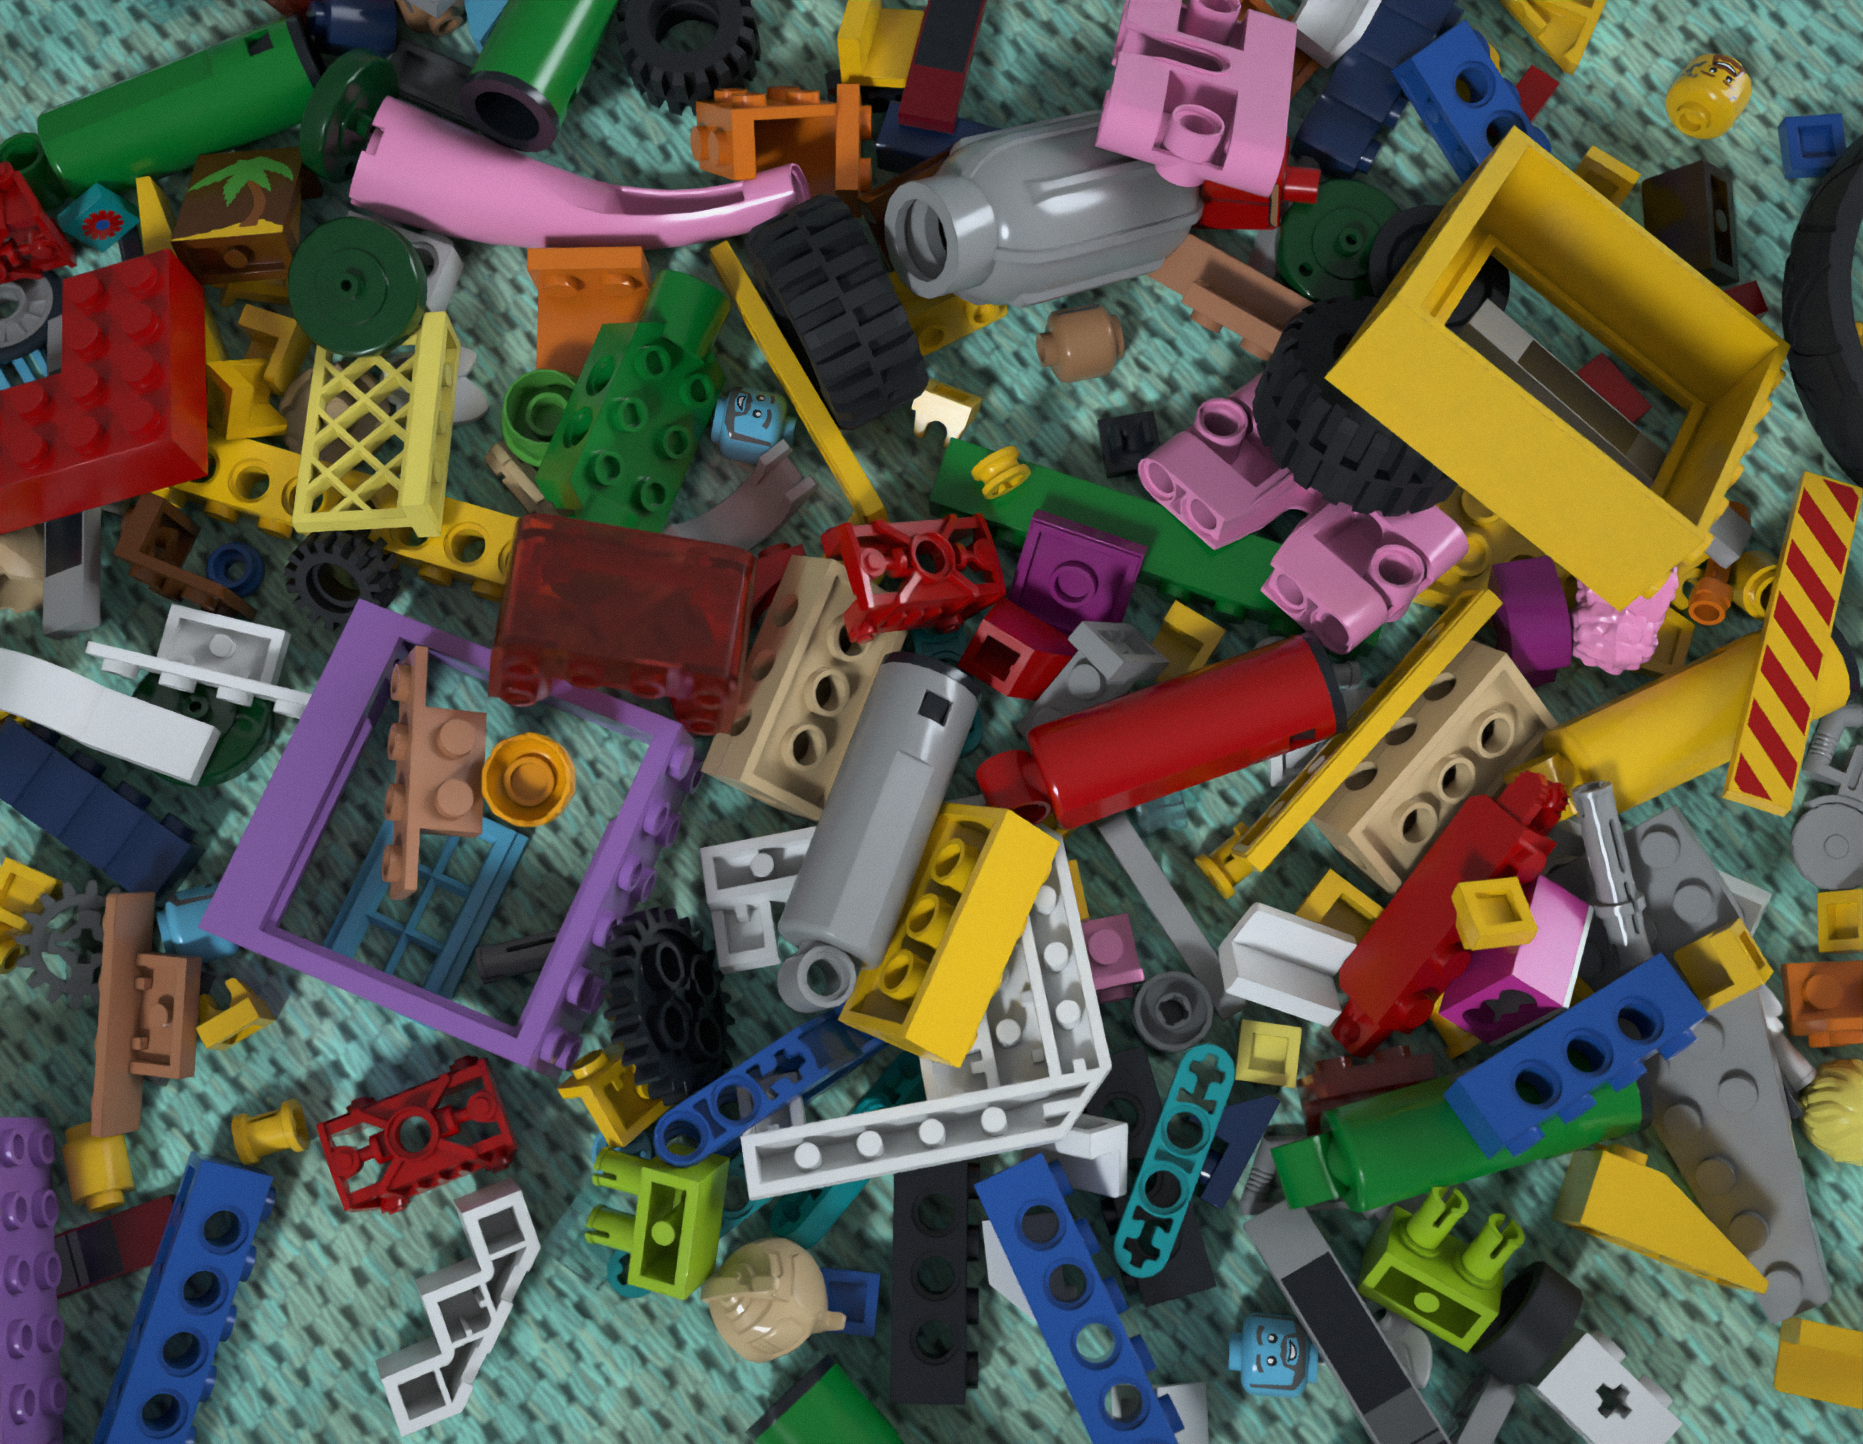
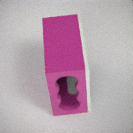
M1541 874L1528 882L1522 889L1539 930L1532 942L1523 945L1475 950L1471 955V961L1467 969L1459 977L1453 979L1445 989L1438 1012L1439 1015L1492 1047L1569 1009L1594 907L1568 892L1561 884L1549 880Z

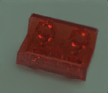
M1409 1045L1373 1052L1375 1063L1352 1066L1351 1056L1314 1062L1316 1073L1296 1080L1307 1136L1311 1137L1320 1134V1117L1325 1110L1436 1078L1432 1053L1411 1056Z

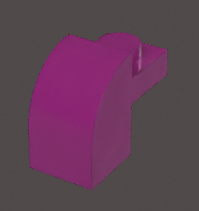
M1543 556L1493 564L1491 566L1488 588L1503 602L1491 616L1498 637L1496 649L1507 653L1532 689L1545 683L1555 682L1558 668L1570 666L1572 636L1565 594L1552 558Z

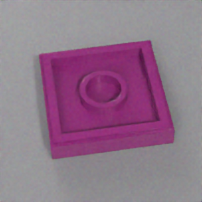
M1036 508L1026 535L1008 600L1068 637L1082 621L1122 623L1148 546Z

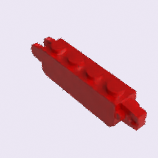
M1525 770L1524 773L1519 772L1518 777H1514L1515 781L1506 787L1498 799L1482 794L1471 796L1464 803L1339 969V987L1350 999L1334 1025L1331 1034L1350 1054L1366 1059L1395 1030L1411 1035L1416 1027L1423 1024L1430 1017L1434 1010V1003L1451 981L1459 977L1467 969L1471 961V955L1475 951L1464 949L1456 929L1457 912L1451 895L1457 884L1517 877L1523 889L1528 882L1534 880L1542 872L1546 864V858L1558 844L1548 833L1562 817L1561 812L1566 811V806L1569 805L1568 799L1570 796H1568L1565 790V785L1545 779V775L1539 772L1533 773Z

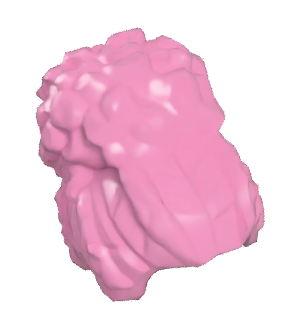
M1675 566L1671 569L1672 572L1669 579L1653 597L1645 600L1642 596H1639L1621 612L1617 611L1576 578L1578 588L1576 593L1577 604L1575 608L1569 611L1572 655L1581 659L1584 665L1599 666L1606 673L1618 676L1621 675L1623 670L1640 669V664L1649 662L1650 657L1655 653V648L1659 644L1657 632L1664 622L1665 612L1670 602L1675 599V591L1679 586L1676 575L1677 567Z

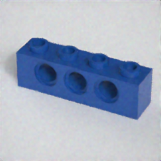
M1466 19L1390 70L1462 184L1493 150L1487 141V127L1493 128L1498 133L1501 141L1515 125L1551 153V145L1542 130L1531 124L1521 108V98L1518 90L1512 82L1501 76L1492 62L1487 41L1480 32L1470 27ZM1456 79H1460L1467 84L1470 90L1469 103L1463 101L1458 96L1455 88Z
M1660 952L1460 1076L1443 1096L1488 1160L1505 1149H1508L1513 1158H1515L1546 1137L1540 1129L1544 1124L1559 1116L1564 1125L1571 1123L1597 1105V1102L1591 1096L1593 1093L1608 1084L1617 1093L1648 1072L1642 1064L1645 1060L1660 1052L1663 1058L1668 1061L1694 1044L1698 1039L1692 1030L1709 1014ZM1623 1018L1634 1023L1640 1032L1641 1040H1633L1624 1035L1619 1028L1617 1019ZM1567 1049L1583 1053L1590 1062L1591 1072H1582L1572 1066L1567 1057ZM1515 1081H1525L1532 1084L1540 1094L1541 1105H1532L1525 1102L1516 1091Z

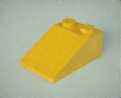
M1595 1143L1593 1150L1573 1152L1551 1220L1719 1285L1766 1294L1769 1281L1665 1173L1646 1167L1648 1160L1646 1154L1615 1143H1611L1610 1147Z

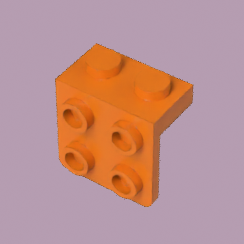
M837 84V115L754 120L756 173L796 163L805 175L811 198L819 194L837 195L842 203L848 206L854 218H862V213L855 199L860 197L862 193L872 190L871 158H863V140H872L873 112L872 105H862L860 84Z
M800 86L767 87V97L766 93H748L747 89L743 88L715 89L714 100H696L697 126L692 128L690 138L693 157L696 161H699V169L734 181L756 179L754 120L837 115L836 103L820 100L819 90H800Z

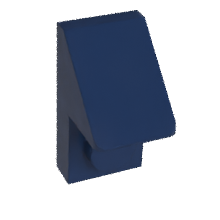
M1266 1095L1224 1107L1214 1137L1222 1141L1224 1145L1220 1153L1212 1148L1209 1149L1197 1181L1202 1186L1196 1197L1217 1209H1224L1274 1115L1280 1100L1271 1095ZM1194 1115L1182 1118L1202 1130L1201 1123Z

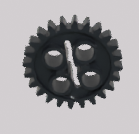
M662 906L625 916L622 918V924L613 926L612 931L615 939L604 944L611 960L600 963V968L610 979L608 985L600 987V992L611 1000L612 1008L607 1009L603 1015L605 1019L614 1021L617 1028L610 1039L612 1044L622 1043L625 1048L621 1061L622 1066L626 1067L634 1064L636 1067L634 1084L640 1086L648 1083L649 1098L652 1100L662 1097L663 1105L667 1107L680 1104L723 1076V1070L732 1068L733 1063L726 1050L736 1047V1042L727 1032V1026L736 1023L735 1019L726 1012L725 1004L729 1003L732 997L729 993L722 992L720 983L725 975L720 970L715 972L712 966L715 951L714 949L704 951L702 948L703 932L691 933L690 918L678 919L676 909L672 908L664 911Z

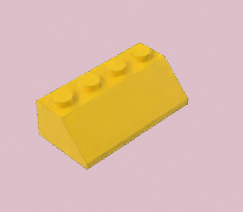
M942 802L882 964L875 970L860 971L856 979L855 989L846 1001L838 1020L924 1059L960 1068L966 1054L972 1049L976 1041L977 1029L989 1002L1001 985L1002 973L1013 948L1026 929L1027 917L1038 892L1050 875L1052 861L1060 842L1009 809Z

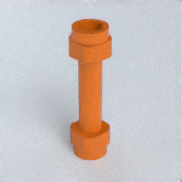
M1730 501L1728 506L1751 525L1750 510L1742 503ZM1711 557L1708 559L1704 577L1692 588L1688 600V612L1694 621L1703 625H1716L1725 619L1734 594L1732 587L1727 584L1732 564L1725 569Z

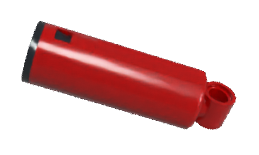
M1307 630L1034 726L1026 734L1030 753L1025 750H1009L994 755L978 767L976 779L987 807L1009 809L1034 826L1045 820L1052 813L1059 828L1070 830L1345 733L1348 728L1347 712L1329 657L1314 632Z

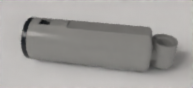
M897 651L885 654L880 663L778 923V931L783 938L798 948L797 953L784 961L779 969L777 978L780 996L785 1004L795 1011L811 1013L841 1005L849 999L855 989L857 978L855 969L875 970L882 964L983 695L980 686L971 677L947 663L916 653ZM811 964L819 967L825 975L826 984L821 995L812 991L808 985L807 973Z

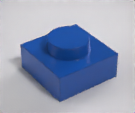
M1842 113L1785 117L1777 127L1785 179L1824 177L1831 169L1830 167L1847 149Z
M821 1266L820 1270L823 1274L828 1299L827 1310L841 1312L847 1316L843 1330L824 1332L874 1337L876 1334L882 1273Z

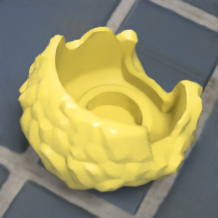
M1851 1058L1849 1060L1837 1059L1821 1063L1816 1068L1818 1071L1816 1077L1801 1089L1798 1095L1807 1108L1805 1114L1799 1117L1800 1129L1806 1139L1825 1152L1835 1162H1844L1863 1167V1061Z

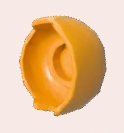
M527 731L499 741L492 749L491 755L487 758L482 768V795L493 814L518 827L541 826L555 820L564 813L576 793V767L567 749L553 738L539 733Z

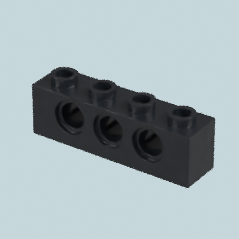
M1144 1045L1110 1055L1112 1069L1082 1112V1114L1102 1117L1104 1107L1114 1099L1124 1100L1133 1107L1136 1121L1132 1130L1128 1132L1127 1161L1133 1158L1143 1159L1162 1109V1103ZM1167 1125L1168 1138L1174 1145L1169 1126ZM1162 1170L1153 1173L1152 1185L1145 1193L1151 1204L1156 1207L1165 1208L1170 1207L1177 1201L1181 1188L1175 1175L1169 1171ZM1129 1192L1117 1198L1109 1197L1099 1200L1110 1236L1115 1235L1130 1195ZM1191 1200L1170 1257L1161 1271L1154 1276L1139 1278L1129 1275L1119 1267L1127 1296L1139 1294L1141 1303L1145 1308L1217 1287ZM1139 1205L1136 1206L1132 1219H1140L1145 1222L1153 1218H1159L1164 1220L1168 1226L1171 1222V1218L1152 1216ZM1127 1236L1124 1241L1125 1249L1132 1253L1130 1264L1140 1267L1144 1258L1154 1260L1157 1254L1144 1252L1139 1245L1138 1238L1135 1239Z
M967 1159L894 1173L890 1404L965 1405L966 1389H978V1351L966 1350L967 1325H979V1287H967V1262H979L980 1225L968 1224V1200H980L973 1185L980 1181V1163L968 1162ZM930 1194H943L954 1205V1219L946 1228L932 1229L921 1219L920 1205L923 1199ZM929 1257H942L951 1264L954 1270V1280L947 1289L931 1291L921 1283L919 1267ZM928 1321H942L951 1329L953 1343L947 1351L941 1354H932L921 1347L918 1340V1330Z

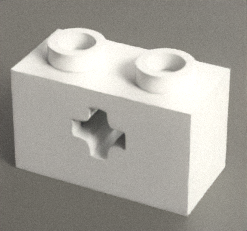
M1572 1328L1558 1350L1546 1364L1530 1379L1525 1381L1587 1444H1665L1683 1424L1667 1409L1674 1402L1672 1398L1648 1376L1643 1374L1637 1380L1620 1364L1626 1357L1625 1353L1610 1338L1597 1329L1590 1335L1586 1331ZM1601 1385L1613 1389L1610 1396L1617 1405L1611 1411L1600 1407L1602 1399L1596 1393V1390Z

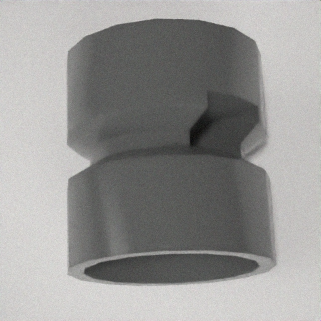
M1168 971L1156 974L1140 987L1131 1002L1129 1017L1133 1032L1143 1045L1155 1052L1173 1054L1191 1048L1205 1037L1212 1025L1214 1008L1210 993L1201 981L1188 973Z

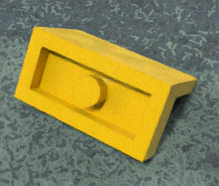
M848 0L837 36L841 83L860 84V86L905 88L924 12L922 10L882 8L881 0Z
M1794 1317L1783 1320L1781 1322L1773 1379L1774 1389L1784 1393L1863 1410V1332Z

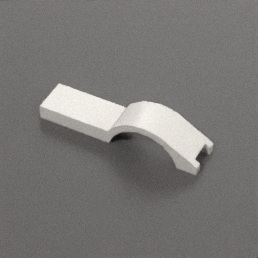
M0 648L1 711L50 728L89 748L186 783L198 785L221 734L215 726L111 690L45 660Z

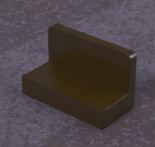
M1703 159L1645 179L1642 182L1644 228L1716 286H1726L1739 282L1731 175Z

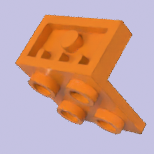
M642 246L528 248L527 271L538 290L536 370L563 371L579 377L602 324L637 321L652 287V272Z
M1863 960L1781 964L1788 1037L1808 1036L1809 1048L1863 1044Z

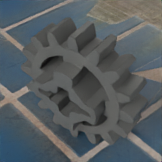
M87 878L82 892H75L70 882L65 880L61 882V897L54 900L43 891L38 894L40 903L44 907L39 914L29 910H23L21 916L32 926L29 932L14 933L13 940L16 943L28 946V952L16 957L15 962L18 967L34 966L35 971L26 980L31 989L45 982L49 984L45 995L47 1001L54 1003L64 992L68 994L72 1009L80 1008L84 995H91L99 1006V978L93 980V972L102 964L103 945H97V948H87L84 957L78 958L76 951L72 947L57 941L68 942L69 939H77L80 937L82 929L88 928L89 934L95 940L103 943L104 932L100 924V908H106V897L109 893H120L121 889L112 884L101 895L98 894L96 880ZM74 906L73 917L58 928L46 927L55 915L68 907ZM41 952L57 954L65 960L66 979L56 976L47 968Z

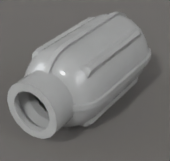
M1092 110L960 139L954 144L950 156L943 162L933 177L900 185L890 197L884 218L885 243L891 264L901 282L915 295L931 299L954 293L961 299L975 305L1010 304L1015 307L1025 308L1143 276L1158 270L1163 265L1164 260L1170 257L1186 240L1192 225L1196 224L1202 217L1204 203L1203 198L1199 196L1200 185L1197 187L1175 185L1159 175L1155 169V164L1094 147L1101 111Z

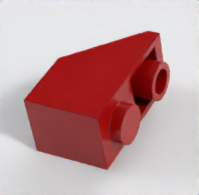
M1003 597L984 617L957 666L1007 697L1037 701L1078 652V649L1068 640L1069 637Z

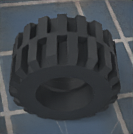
M627 0V2H618L616 15L619 22L615 23V33L629 77L632 78L637 91L641 95L646 92L649 102L660 109L666 100L671 114L682 116L683 106H691L693 116H697L696 100H714L715 89H745L743 78L753 82L757 73L755 61H760L761 48L751 0ZM699 20L710 23L718 28L713 38L707 44L693 51L676 52L660 45L666 32L681 22Z

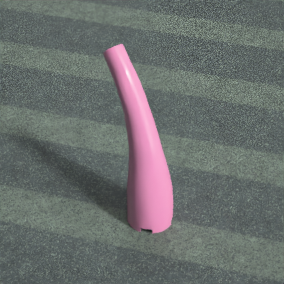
M391 96L385 97L373 120L372 125L381 128V130L377 128L374 130L366 152L361 151L349 192V197L352 198L350 203L390 220L448 237L526 248L642 246L643 250L681 247L748 233L753 227L811 199L805 175L796 163L757 172L756 179L742 180L705 188L665 190L613 185L582 177L530 158L479 133Z

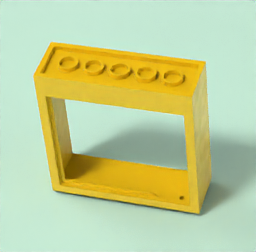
M1514 125L1445 204L1325 376V379L1608 604L1621 612L1639 596H1642L1645 600L1653 597L1667 582L1673 567L1681 561L1686 565L1694 563L1712 543L1714 535L1709 532V529L1729 505L1730 501L1724 497L1725 493L1744 471V466L1739 463L1740 459L1758 439L1759 434L1754 431V428L1772 407L1773 403L1768 399V396L1778 387L1786 375V372L1781 367L1791 345ZM1489 255L1493 256L1687 411L1651 489L1646 487L1444 326Z

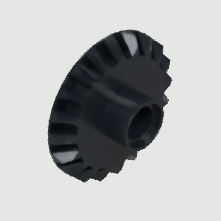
M1422 205L1404 210L1390 219L1375 236L1372 249L1366 258V261L1369 262V272L1365 282L1370 283L1372 286L1373 297L1378 298V300L1381 298L1444 206ZM1489 255L1444 326L1457 335L1487 298L1504 312L1510 292L1509 269Z

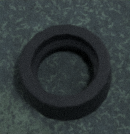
M1533 1262L1518 1273L1503 1289L1499 1314L1470 1349L1471 1355L1509 1385L1518 1386L1527 1381L1546 1364L1571 1331L1582 1307V1291L1546 1262Z

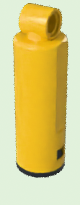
M1834 624L1811 722L1854 702L1860 690V674L1854 653L1841 631ZM1762 629L1746 634L1715 649L1702 658L1547 730L1543 736L1542 755L1503 773L1502 777L1506 786L1515 781L1514 777H1518L1519 772L1524 773L1525 770L1533 773L1539 772L1546 776L1545 779L1565 785V790L1570 798L1568 799L1569 805L1566 806V811L1561 812L1562 817L1558 820L1560 822L1573 815L1579 818L1571 794V790L1576 786L1593 781H1611L1615 805L1619 815L1729 762Z

